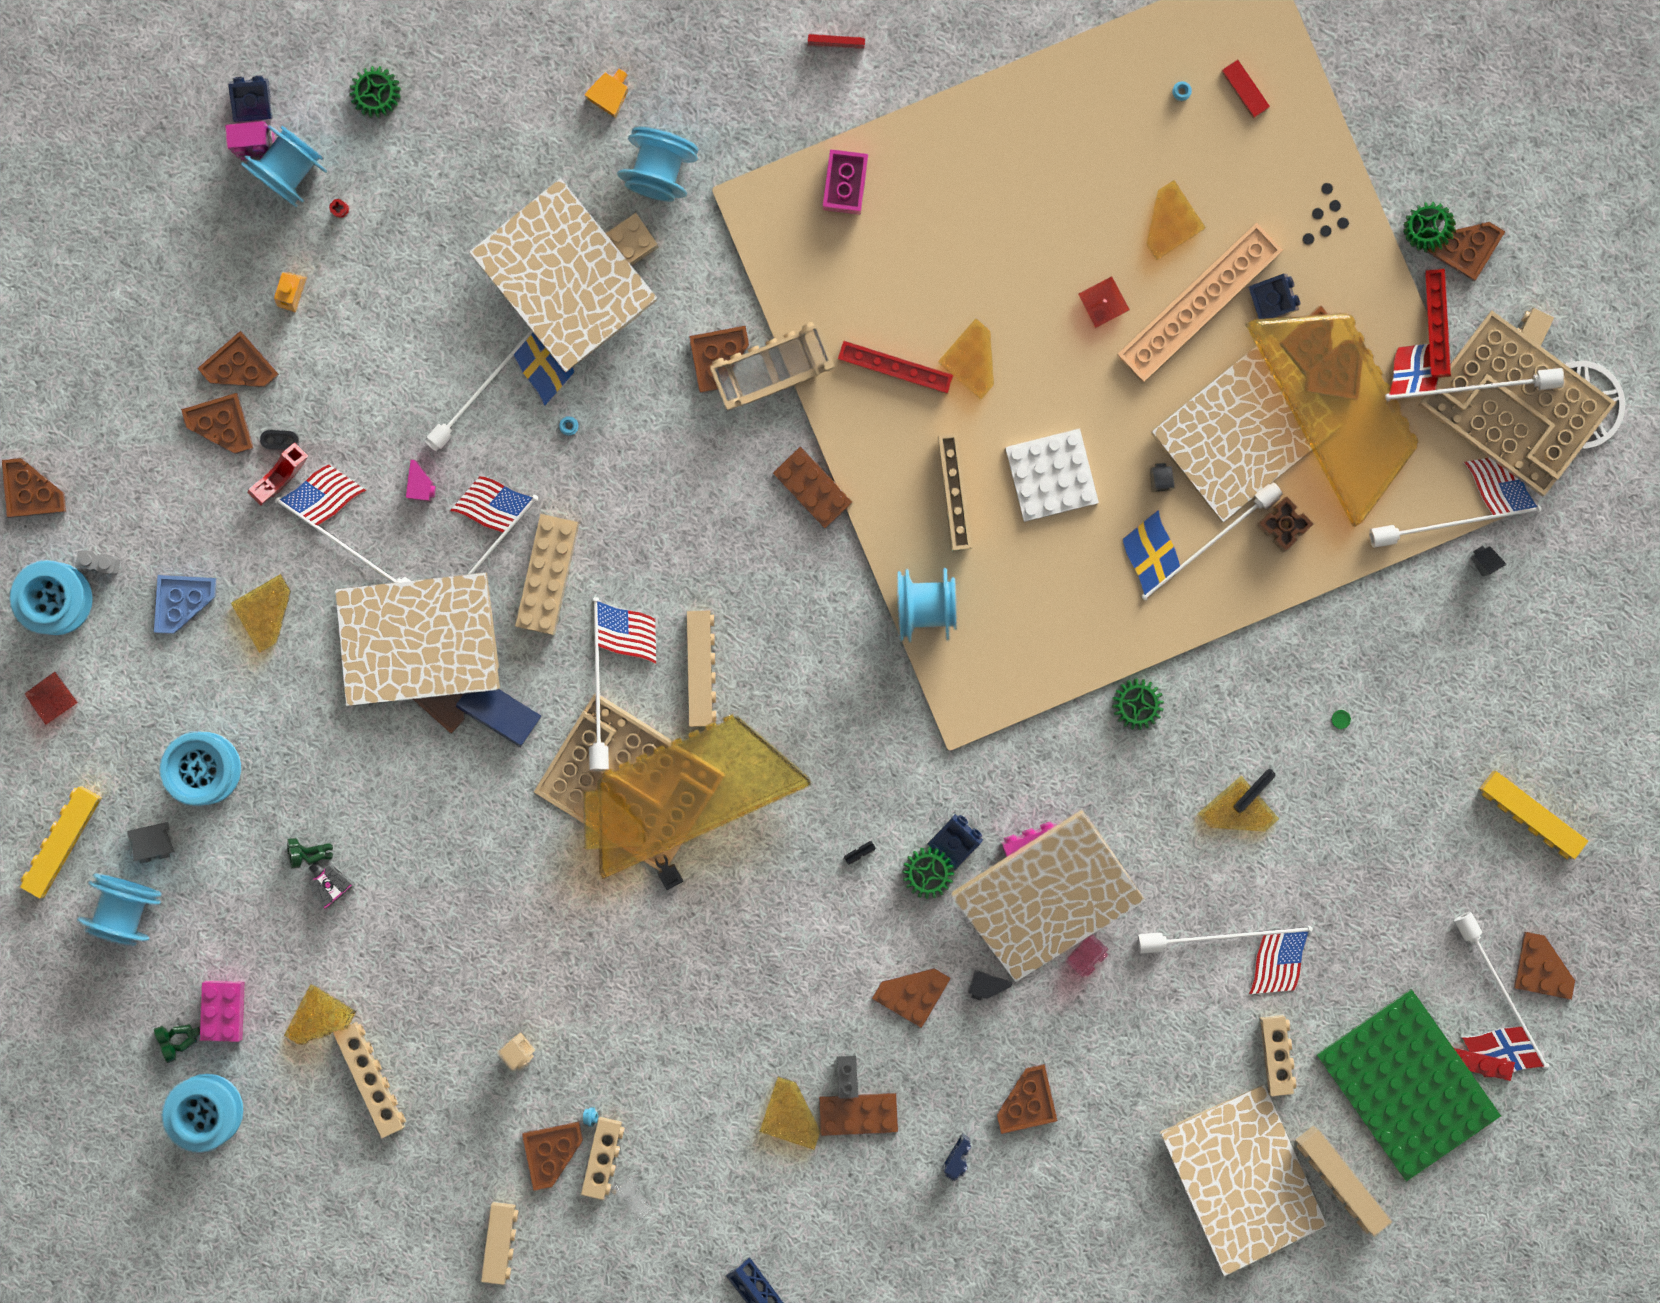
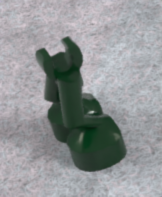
M296 838L287 839V854L290 859L291 869L300 868L302 858L308 865L322 859L330 860L333 858L332 852L326 853L328 850H333L332 844L328 843L306 848Z
M190 1024L172 1027L169 1032L163 1026L154 1028L156 1039L161 1047L166 1063L176 1060V1051L183 1052L197 1042L196 1036L200 1035V1026L192 1029ZM175 1034H187L188 1038L180 1045H173L171 1043V1038Z

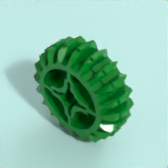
M371 66L370 72L364 68L365 74L363 75L357 72L359 79H352L356 85H350L349 87L353 90V92L349 93V96L354 98L351 100V103L353 105L357 104L355 109L357 111L361 110L362 115H366L368 112L369 118H372L374 113L377 118H380V112L387 116V109L393 112L394 109L391 105L398 106L399 104L395 99H401V96L396 94L401 91V88L396 87L399 81L394 80L395 75L393 73L389 75L388 69H385L382 73L381 66L377 68V71H375L374 66ZM372 78H381L388 83L375 84ZM367 81L368 88L366 91L363 92L362 95H360L361 88L363 84ZM372 85L377 89L379 99L373 94ZM390 89L388 99L383 102V95ZM375 100L378 106H369L362 101Z
M1425 202L1424 207L1421 208L1420 205H1417L1416 211L1411 209V215H1406L1407 222L1403 224L1405 228L1403 232L1406 235V241L1410 242L1412 248L1416 246L1418 251L1423 248L1425 253L1429 249L1435 252L1436 247L1442 250V244L1448 245V239H1453L1452 233L1456 232L1454 227L1456 221L1453 219V213H1449V208H1443L1441 203L1436 206L1435 202H1432L1428 206ZM1444 220L1445 225L1442 232L1440 233L1438 228L1441 225L1440 223ZM1419 222L1421 227L1418 229L1419 232L1415 234V227Z
M1137 678L1134 679V685H1132L1130 680H1127V688L1121 684L1120 687L1123 691H1115L1116 694L1120 695L1119 698H1112V700L1118 701V704L1112 705V708H1118V711H1115L1113 714L1121 715L1117 721L1121 722L1125 719L1126 721L1123 726L1127 727L1131 723V730H1134L1135 724H1137L1138 730H1142V724L1148 729L1149 721L1153 725L1156 724L1153 717L1161 718L1156 712H1163L1164 710L1163 708H1158V704H1164V701H1158L1157 699L1162 696V693L1155 694L1158 687L1150 689L1153 684L1152 682L1145 686V679H1142L1140 684H1138ZM1134 688H1139L1134 699L1124 698L1127 692ZM1144 690L1151 695L1153 705L1144 701ZM1137 699H1140V703L1147 707H1139V710H1137L1136 706L1129 702H1136ZM1122 704L1132 708V718L1125 714ZM1142 710L1152 711L1147 718L1137 721Z
M931 847L927 848V853H924V849L920 848V855L913 851L915 858L913 859L911 856H908L907 858L911 863H904V866L909 868L908 870H902L903 874H908V877H904L903 881L910 880L906 887H914L911 891L912 894L918 890L919 898H921L922 893H925L926 899H929V893H932L933 898H936V891L943 895L944 893L941 888L944 887L948 890L949 887L945 883L952 884L953 882L951 879H948V876H954V872H948V869H952L953 865H946L950 858L943 860L942 858L945 856V853L942 852L938 856L939 849L937 848L934 853H931ZM931 857L927 866L920 867L915 865L918 860ZM936 859L943 865L944 876L936 873L934 870ZM932 863L931 869L933 870L931 872H934L933 874L937 875L938 877L929 876L926 879L924 877L925 874H923V872L919 869L928 870ZM912 870L922 875L920 887L913 880ZM931 879L942 881L934 888L925 889Z

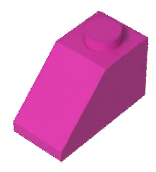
M410 460L406 498L431 502V497H435L436 486H433L432 480L417 461Z

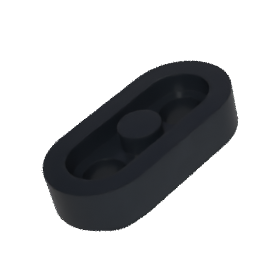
M266 430L260 436L261 445L270 450H286L292 445L287 444L288 438H292L293 443L299 445L300 440L296 433L283 430ZM272 436L274 442L268 443V438Z

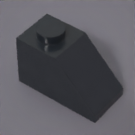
M1159 463L1150 469L1151 492L1171 491L1175 488L1171 466L1166 467V463Z
M1483 545L1473 551L1474 555L1470 557L1482 577L1491 575L1506 565L1505 561L1491 546L1486 548Z
M975 970L968 993L972 994L971 998L982 1001V998L988 999L1010 988L1012 982Z

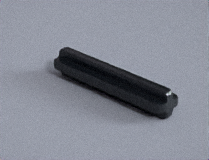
M1271 769L1266 770L1237 801L1234 809L1238 813L1243 812L1276 777L1275 772Z

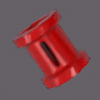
M334 199L329 205V210L336 217L343 218L349 213V206L341 199ZM339 204L343 207V209L340 210V213L335 210V208H338Z

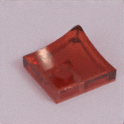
M1112 276L1078 294L1095 328L1130 310Z
M56 671L24 693L45 725L79 703Z

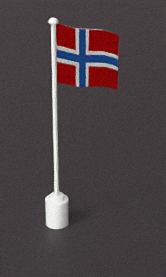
M1429 344L1404 346L1397 349L1394 359L1393 382L1390 393L1386 394L1385 399L1390 401V399L1530 383H1534V386L1538 387L1539 390L1563 388L1564 376L1562 369L1559 368L1537 371V374L1531 380L1436 390L1439 378H1431Z
M1471 912L1462 914L1454 920L1465 941L1475 942L1521 1025L1500 1028L1478 1036L1462 1037L1470 1052L1515 1062L1513 1072L1536 1067L1548 1069L1549 1064H1546L1478 941L1481 938L1480 934H1482L1478 923Z

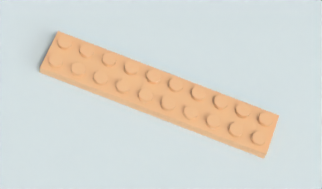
M1258 223L1254 224L1117 355L1142 382H1145L1276 258L1283 249Z

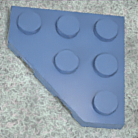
M157 575L154 632L175 634L215 598L216 578Z

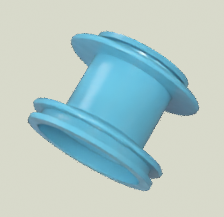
M268 125V129L276 134L278 138L260 161L245 155L244 157L248 162L246 164L242 162L241 165L297 208V200L304 202V200L299 197L295 188L313 165L327 173V170L317 163L319 159L323 160L324 158L284 126L280 127L282 131L279 133Z
M634 127L631 132L632 134L628 136L629 142L639 148L634 169H623L617 172L618 177L625 182V187L639 195L665 202H672L675 198L686 197V190L676 184L682 162L692 163L698 160L696 155L699 150L698 147L692 142L666 131L649 127Z
M38 561L28 565L16 576L10 590V605L14 616L25 628L39 634L63 635L76 630L85 622L92 607V589L86 577L73 566L55 561ZM49 581L53 583V587L51 589L47 588V583ZM61 586H63L65 592L60 590ZM42 591L43 596L39 599L37 593ZM51 595H56L55 599L57 602H51L53 600ZM43 604L46 605L45 612H42L40 609ZM58 608L59 612L54 615V610Z
M946 568L943 569L944 582L912 583L908 569H906V575H901V571H898L901 641H904V637H908V642H911L914 628L946 627L947 641H949V627L957 630L955 578L947 582Z
M191 732L176 738L166 748L161 759L160 775L166 790L179 802L192 806L211 805L224 800L234 791L240 780L241 762L235 747L224 737L210 732ZM194 752L198 755L195 760L191 758ZM206 754L211 755L210 762L205 760ZM195 766L201 767L202 771L198 772L195 770ZM211 767L216 768L215 775L210 773ZM189 776H192L193 783L188 779ZM203 778H206L208 781L206 786L201 784Z
M93 874V878L96 880L90 881L89 885L99 889L101 894L93 918H77L78 922L88 926L85 931L91 935L126 945H136L137 941L135 940L148 941L150 938L137 931L145 904H160L161 901L156 897H160L162 893L132 881L103 874Z
M215 1074L196 1075L177 1085L165 1099L162 1110L163 1126L169 1138L182 1149L191 1152H207L222 1145L236 1133L243 1119V1102L236 1087L230 1081ZM204 1096L208 1097L211 1101L208 1102L206 1099H204ZM192 1099L197 1100V1106L191 1104ZM203 1109L207 1110V1109H208L209 1113H207V1114H206V1113H203V1114H202V1111H201V1110H203ZM189 1112L194 1114L193 1120L188 1118ZM212 1118L217 1119L216 1125L212 1124ZM199 1122L204 1123V1129L198 1127Z

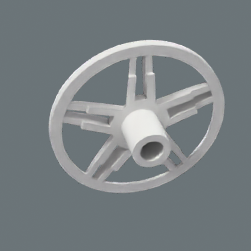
M1588 361L1566 363L1565 365L1569 368L1577 367V374L1579 375L1581 367H1584V379L1590 382L1588 368L1601 372L1612 382L1616 389L1603 391V393L1606 395L1618 394V397L1613 398L1614 401L1619 400V411L1614 425L1606 433L1601 422L1598 429L1603 436L1600 437L1595 430L1593 434L1597 440L1585 443L1582 449L1598 446L1610 439L1622 423L1625 413V397L1622 387L1616 377L1601 365Z

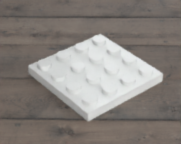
M1080 429L1005 447L1024 522L1099 503Z

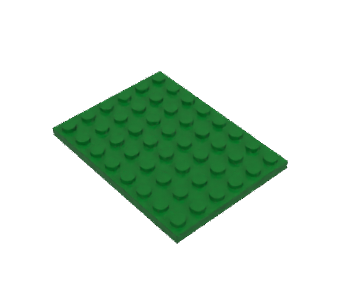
M1412 989L1316 1054L1406 1182L1501 1117V1114Z

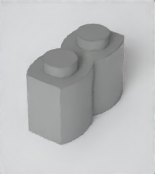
M81 550L78 551L75 565L82 569L97 570L101 573L114 575L119 572L121 560L115 556Z

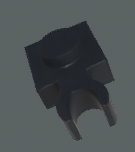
M663 854L665 862L659 863L656 858L655 863L662 869L657 873L666 890H669L684 881L675 864L669 866L668 858Z

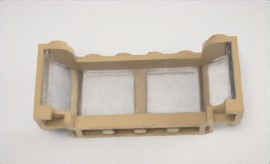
M812 322L802 326L803 330L799 331V333L795 334L792 331L783 335L784 339L779 341L776 338L765 342L766 346L764 347L754 346L748 349L749 353L741 355V353L730 356L731 360L724 361L723 358L713 361L710 370L726 410L729 411L738 406L747 405L834 369L835 365L818 323L815 325Z

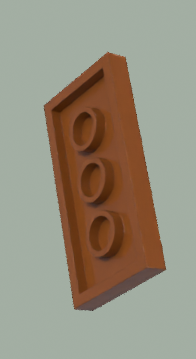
M801 446L773 472L825 529L853 503Z
M896 1093L861 1094L856 1098L819 1096L821 1136L898 1132Z

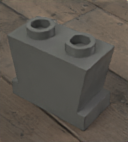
M168 822L127 831L128 839L132 838L133 861L139 860L140 864L151 861V857L158 856L159 859L168 858L170 853L175 852L166 831L170 830Z
M856 1055L837 1056L839 1098L858 1097Z

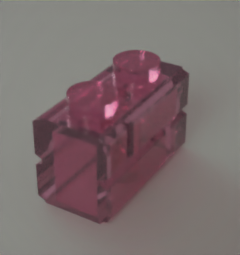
M1092 934L1080 943L1067 957L1065 962L1080 976L1084 977L1086 975L1088 977L1095 970L1093 966L1098 961L1101 963L1108 956L1107 951L1109 949Z

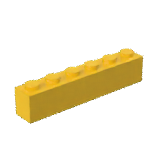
M1492 771L1479 788L1483 792L1481 795L1490 802L1493 799L1497 802V807L1504 813L1510 812L1514 815L1512 819L1520 825L1522 823L1526 824L1529 827L1527 830L1536 837L1539 834L1544 838L1543 842L1550 848L1556 847L1560 850L1558 854L1566 860L1568 858L1576 859L1589 842L1497 771Z
M83 786L72 790L69 796L71 800L68 805H64L59 813L61 817L58 822L55 821L51 826L49 838L43 840L40 846L42 850L39 855L34 856L30 863L32 865L29 872L26 871L21 878L22 884L20 888L39 899L46 896L102 797Z

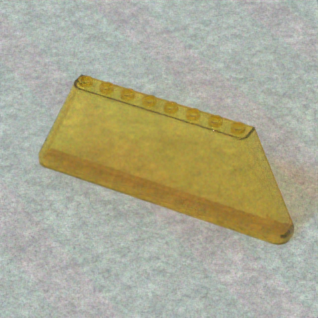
M1336 313L1256 319L1247 322L1245 325L1347 517L1353 527L1363 523L1415 452L1419 441L1416 435L1411 433L1407 418L1402 416L1398 401L1396 399L1386 401L1385 396L1390 393L1391 387L1387 382H1384L1382 370L1378 365H1375L1373 353L1369 348H1366L1364 336L1355 327V319L1351 314Z
M730 714L722 718L723 722L719 724L712 722L706 725V730L699 732L697 729L689 733V737L684 740L681 737L671 741V745L666 748L663 745L653 750L654 753L647 756L644 753L636 757L637 761L631 764L627 761L620 764L618 770L612 771V769L601 773L602 777L598 779L599 873L602 879L809 787L812 785V782L808 775L738 715Z

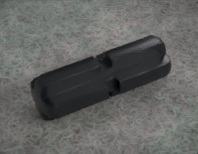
M869 841L858 847V850L855 849L846 854L844 859L847 864L850 865L859 860L861 856H866L874 851L876 848L873 842Z

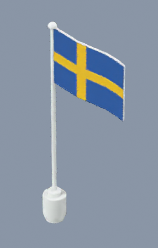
M530 330L448 425L443 423L441 426L438 423L427 436L428 439L425 443L435 452L438 449L441 450L452 438L450 427L513 355L523 374L539 393L544 407L574 374L573 367L565 372L533 331Z
M1274 482L1267 484L1254 495L1256 499L1254 500L1255 505L1181 566L1174 545L1162 525L1159 510L1123 538L1126 554L1138 574L1144 592L1142 599L1148 600L1147 597L1256 508L1267 510L1281 499L1280 496L1283 495L1280 488Z

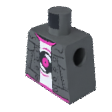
M316 862L308 868L315 876L309 882V885L324 909L330 907L355 885L354 882L332 864L324 869L319 862Z

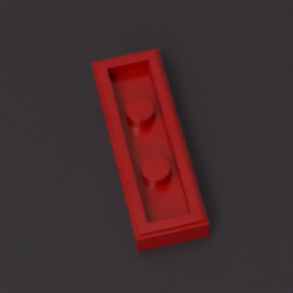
M809 34L808 45L865 49V38Z
M1238 59L1222 69V73L1253 118L1270 107Z

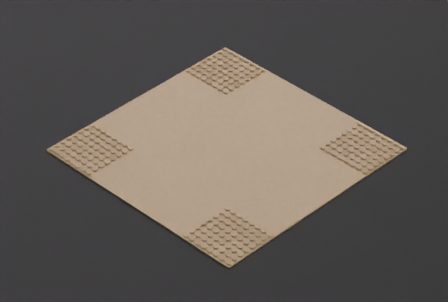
M1159 0L712 188L714 197L774 339L776 338L777 341L784 339L783 335L792 331L797 334L803 330V325L811 322L813 325L817 323L819 325L835 368L795 385V389L835 483L853 501L846 510L899 636L898 571H901V575H906V569H908L912 583L944 582V568L947 571V582L955 578L957 630L949 627V641L946 640V627L914 628L911 642H908V637H904V641H902L948 750L956 749L1505 518L1500 517L1400 535L1397 544L1376 548H1373L1371 545L1369 531L1373 528L1394 525L1400 532L1492 515L1479 494L1472 474L1463 463L1489 457L1420 407L1419 403L1426 395L1390 399V401L1385 399L1386 394L1390 393L1393 382L1394 359L1397 349L1404 346L1429 344L1428 313L1294 0ZM1237 59L1270 105L1267 110L1255 118L1251 116L1222 73V69ZM1181 81L1187 82L1192 89L1190 97L1185 101L1175 99L1172 94L1174 85ZM1181 88L1178 90L1179 94H1185L1184 89ZM830 149L868 154L861 215L823 210ZM1324 183H1330L1333 186V191L1330 194L1322 192L1321 187ZM1338 200L1341 203L1340 210L1332 211L1329 207L1330 202ZM1315 208L1323 210L1324 215L1321 219H1315L1312 216V211ZM1342 217L1347 218L1349 221V225L1345 229H1341L1337 224L1338 220ZM1258 223L1283 251L1145 382H1142L1117 354L1254 224ZM1324 225L1330 226L1332 230L1331 234L1327 237L1322 236L1320 233V229ZM1306 233H1311L1314 236V242L1310 245L1303 242V236ZM1283 273L1287 274L1288 277L1291 276L1295 287L1292 288L1293 293L1299 296L1301 305L1298 306L1299 310L1260 323L1248 286ZM1322 306L1333 319V328H1331L1332 350L1343 340L1364 342L1358 400L1318 394L1340 422L1341 426L1273 481L1283 492V495L1280 496L1281 499L1267 510L1256 508L1147 597L1148 600H1143L1142 594L1144 592L1138 574L1126 554L1123 538L1159 510L1162 525L1174 545L1181 566L1255 505L1254 500L1256 499L1253 497L1222 522L1164 452L1162 446L1153 437L1151 432L1270 334L1278 343L1281 342L1317 307ZM815 330L807 334L806 340L817 366L827 362L828 358L817 331ZM796 339L778 346L790 377L810 370L799 340ZM843 341L952 374L953 378L948 394L838 360ZM1080 429L1099 503L1024 522L1005 447ZM958 433L972 549L952 552L938 435ZM1166 463V467H1172L1175 483L1173 490L1151 492L1150 469L1155 467V464ZM1288 497L1298 507L1295 512L1298 515L1304 513L1314 524L1303 535L1299 536L1296 534L1294 537L1297 541L1287 551L1282 552L1272 542L1275 537L1272 534L1267 536L1256 524L1268 513L1274 515L1276 512L1273 508L1283 498ZM1281 521L1282 528L1288 529V521Z

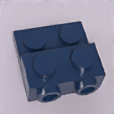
M263 75L252 76V80H245L244 77H234L233 81L228 83L233 122L272 119L268 78L264 79Z
M1283 273L1248 286L1260 323L1299 310L1298 306L1301 305L1299 296L1293 293L1292 288L1295 287L1291 276L1288 277L1287 274Z
M956 814L927 843L934 851L936 848L939 849V855L944 852L945 856L943 859L950 858L948 864L953 865L955 870L983 841L981 832L976 828L972 830L967 825V819L962 815L957 816Z
M963 1133L942 1166L945 1176L952 1181L958 1179L959 1175L963 1176L968 1168L964 1156L970 1151L971 1143L969 1137Z

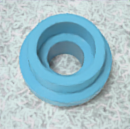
M1184 81L1176 83L1172 89L1174 98L1179 101L1187 100L1192 93L1191 86ZM1181 88L1185 90V94L1183 95L1179 94L1178 90Z
M567 416L560 421L559 428L564 435L571 436L578 431L579 424L575 418ZM572 423V429H566V424Z
M590 1107L584 1111L583 1123L593 1127L598 1122V1112H596L595 1108Z

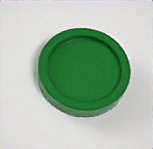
M1337 710L1333 713L1331 721L1336 728L1344 729L1349 726L1351 717L1347 711Z

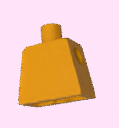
M618 69L613 77L605 72L584 94L585 98L616 118L629 91L628 87L623 84L628 74L621 69Z
M283 272L274 296L277 307L296 312L307 278Z

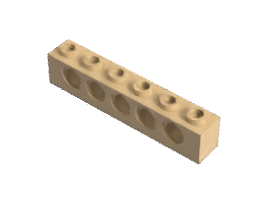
M355 1022L335 1031L333 1034L381 1138L403 1129L406 1119L403 1113L397 1110V1099L394 1094H390L388 1090L390 1087L389 1082L380 1073L382 1067L378 1059L374 1060L372 1055L374 1050L371 1043L366 1042L364 1038L366 1033L362 1024L358 1025ZM352 1039L359 1041L358 1049H354L351 1046L350 1042ZM360 1056H363L367 1059V1066H361L359 1064L358 1060ZM368 1074L375 1076L376 1081L374 1084L367 1081L366 1077ZM379 1091L384 1095L383 1101L375 1099V1092ZM384 1109L391 1111L392 1117L390 1119L383 1116Z

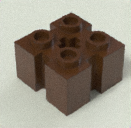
M1288 497L1283 498L1273 508L1276 512L1274 515L1268 513L1256 524L1267 536L1272 534L1275 537L1272 542L1282 552L1287 551L1297 541L1294 537L1296 534L1299 536L1303 535L1314 524L1304 513L1298 515L1295 512L1298 507ZM1281 521H1288V529L1282 528Z

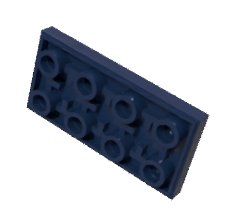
M500 689L464 693L456 704V708L520 748L541 719L540 714Z

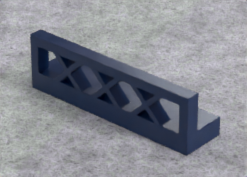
M750 1257L726 1275L746 1303H768V1297H771L775 1303H783ZM746 1265L752 1270L751 1276H747L743 1270ZM756 1281L763 1285V1292L758 1291L756 1288Z

